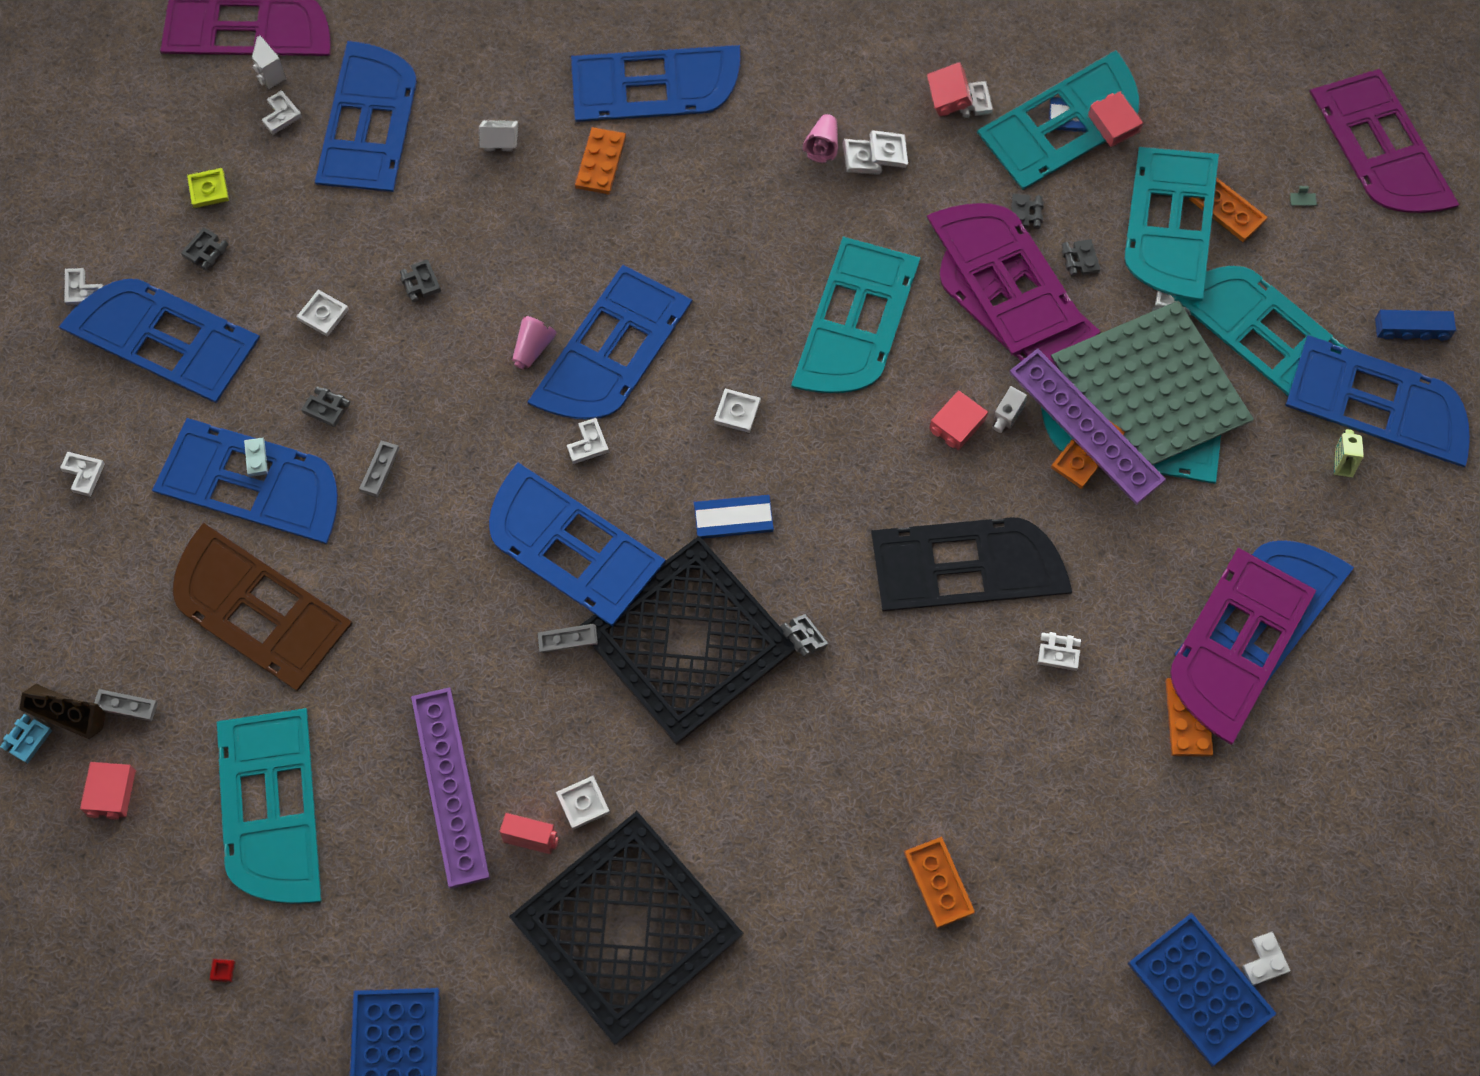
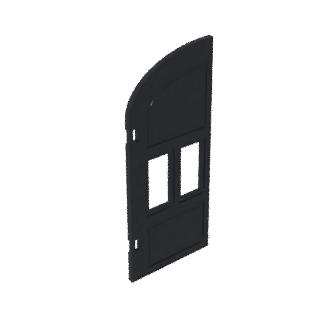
M1009 517L996 520L988 519L912 526L899 529L871 530L882 611L1072 594L1067 570L1056 547L1040 528L1022 518ZM993 524H1004V527L993 528ZM899 533H910V536L899 537ZM976 540L979 560L935 564L932 544ZM981 571L984 592L939 595L937 575Z

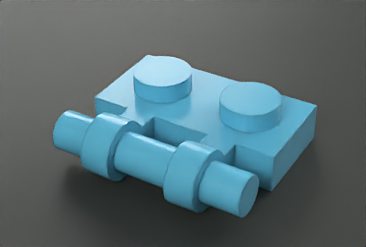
M24 714L20 720L17 719L14 723L15 727L9 735H5L0 748L7 751L12 745L13 747L9 753L28 764L52 730L35 719L28 725L27 723L31 717ZM23 730V734L20 736L18 740H16L17 736Z

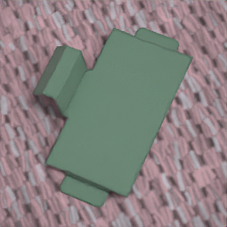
M1299 186L1298 193H1290L1291 205L1317 206L1316 194L1307 193L1309 190L1308 186Z

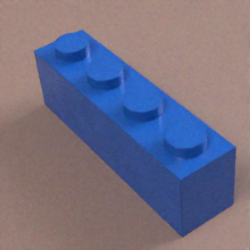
M1380 310L1375 318L1377 338H1402L1404 340L1420 338L1421 340L1439 339L1445 341L1451 339L1456 331L1454 311Z

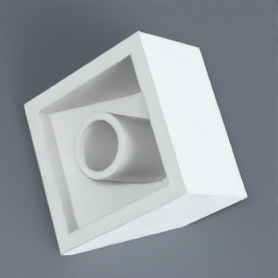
M261 36L257 37L252 55L254 61L253 68L258 74L257 79L260 84H265L270 89L284 81L286 76L279 57Z
M483 121L479 126L480 148H484L485 151H494L495 148H502V151H512V148L517 146L518 121Z

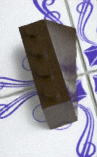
M38 684L22 692L19 708L23 712L87 739L102 731L106 714L96 703L74 700Z

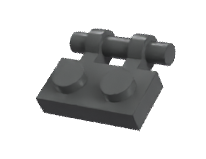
M1012 194L1011 211L1019 217L1024 228H1028L1030 222L1034 223L1035 229H1040L1043 222L1042 209L1044 208L1042 196L1037 195L1033 202L1030 201V195ZM1030 209H1035L1034 215H1029Z
M203 227L181 254L182 257L196 265L201 260L204 261L200 267L206 271L216 263L215 260L219 255L225 253V249L229 244L225 240L220 244L216 243L219 240L218 235ZM211 248L214 249L210 256H208L207 253L209 252V250Z
M1092 239L1076 241L1073 244L1074 248H1071L1068 242L1062 244V255L1066 258V268L1071 276H1076L1078 274L1077 270H1081L1082 275L1100 273V266ZM1073 256L1077 257L1078 262L1073 260Z
M428 259L411 265L412 272L408 273L406 269L400 271V279L402 284L406 286L407 296L411 298L412 302L419 300L418 293L422 292L425 298L441 292ZM416 279L418 285L413 286L412 280Z
M316 387L314 393L318 394V397L310 395L301 411L303 414L335 427L344 414L343 409L339 407L345 406L348 408L350 401L345 399L343 395L331 393L327 388ZM329 399V400H331V401H333V402H332V404H330V403L326 402L325 400Z
M806 614L792 619L789 623L790 626L786 622L780 626L784 632L783 635L786 639L791 640L794 644V649L798 653L800 652L803 657L809 655L808 649L815 653L826 648L829 644Z

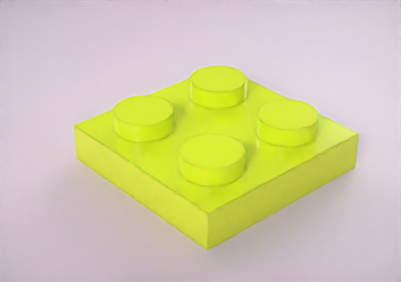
M222 168L187 175L193 208L229 201Z

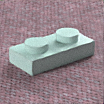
M264 438L244 440L248 476L268 474Z

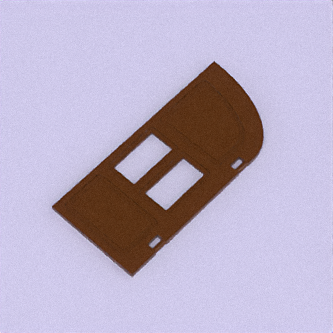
M205 523L199 527L189 541L175 572L173 596L177 607L185 616L295 691L301 688L352 624L351 620ZM264 576L299 598L285 616L251 594ZM242 603L277 625L263 643L228 621ZM198 612L204 616V619L200 620L194 615ZM275 664L281 669L277 672L270 666Z

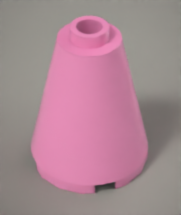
M823 115L804 140L803 150L806 151L807 156L811 160L825 163L827 160H833L838 152L837 120L835 117Z
M524 316L512 358L515 362L514 365L523 370L524 368H529L557 334L556 331L550 326L547 329L540 320Z

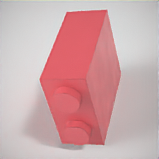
M960 62L927 74L934 107L940 117L973 105L965 70Z
M1121 91L1116 94L1112 93L1104 100L1096 101L1090 106L1088 116L1110 147L1140 133L1143 122Z
M958 390L931 420L929 429L935 436L943 438L948 446L960 450L986 421L988 411Z
M90 762L80 809L87 817L99 818V815L118 820L119 817H126L136 770L131 765Z
M505 813L500 829V835L504 843L551 854L552 849H556L559 837H557L553 824Z

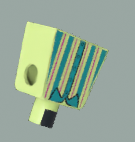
M1348 429L1343 431L1335 448L1334 475L1353 478L1363 459L1362 437L1355 435L1353 430Z

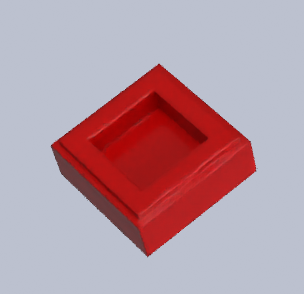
M213 959L209 980L232 982L235 961Z

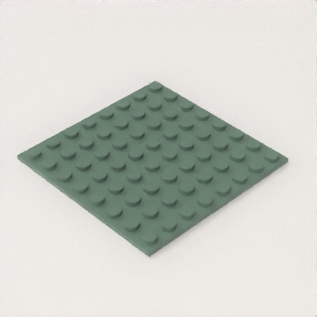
M1179 300L1051 354V358L1057 368L1109 421L1120 427L1122 431H1125L1123 436L1152 465L1254 420Z

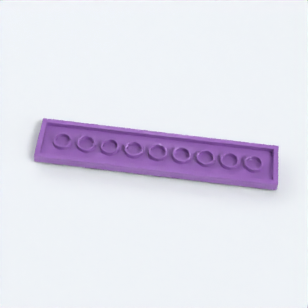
M1038 348L1010 370V375L1136 505L1165 483L1166 479Z
M451 688L411 696L449 889L488 880L490 876Z

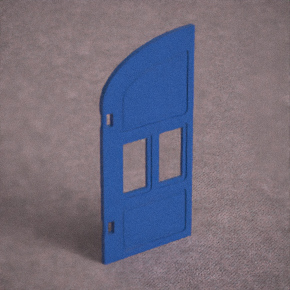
M347 41L315 185L394 192L417 82L413 68L403 58L374 45ZM406 90H410L409 97L405 96ZM342 107L361 109L355 141L335 139ZM373 110L392 111L386 144L366 142ZM391 162H395L394 169H390Z
M740 45L571 56L575 122L712 112L726 102L736 85L740 68ZM664 59L665 74L625 77L624 62ZM666 84L667 100L627 102L626 87ZM686 107H696V109L686 110ZM599 113H609V115H599Z
M622 265L532 394L528 404L555 415L574 419H597L615 413L623 406L630 393L638 384L677 323L691 305L692 299ZM601 312H604L619 320V323L599 352H596L581 344V341ZM671 317L675 318L671 325L667 324ZM629 326L648 336L627 367L608 357ZM627 387L628 389L625 394L621 395L620 393L623 388Z
M123 279L103 286L78 304L59 326L61 330L215 403H217L260 338L259 335L238 325L236 326L217 315L138 279ZM148 289L155 292V295L147 293ZM165 312L201 328L190 345L155 329V326ZM226 326L234 329V331L231 332L226 330L225 328ZM147 338L183 354L173 371L136 354Z
M1307 335L1285 406L1461 467L1466 466L1470 440L1469 423L1463 402L1450 385L1439 379L1430 378L1407 368ZM1331 349H1334V350L1340 351L1341 353L1338 354V353L1332 352V351H1330V350H1331ZM1356 371L1398 384L1394 401L1352 388ZM1420 379L1430 382V384L1420 382ZM1348 398L1390 412L1386 429L1384 430L1344 416Z
M186 419L152 489L153 492L317 542L328 543L335 522L338 494L333 472L324 460L311 454H305L265 441L266 459L268 462H272V465L264 481L224 469L233 451L245 454L244 440L256 438L217 428L193 419ZM210 430L218 432V436L209 434ZM299 456L306 459L305 461H300L295 458ZM221 480L259 492L251 511L211 499L218 481Z
M519 462L505 478L493 502L490 512L489 529L496 547L611 626L617 622L666 562L664 558ZM578 515L613 537L600 553L565 531ZM556 540H559L591 562L578 579L543 556ZM512 548L516 549L520 554L517 556L511 551ZM587 599H589V600H591L592 602H594L595 605H594V606H591L590 604H588V603L585 602V601H586Z
M1294 541L1268 542L1258 547L1252 554L1316 590L1267 682L1353 570V566L1322 549ZM1228 604L1210 639L1231 650L1240 633L1225 623L1236 608ZM1261 621L1241 656L1263 667L1269 654L1254 644L1267 627ZM1186 648L1183 656L1187 657L1191 650Z

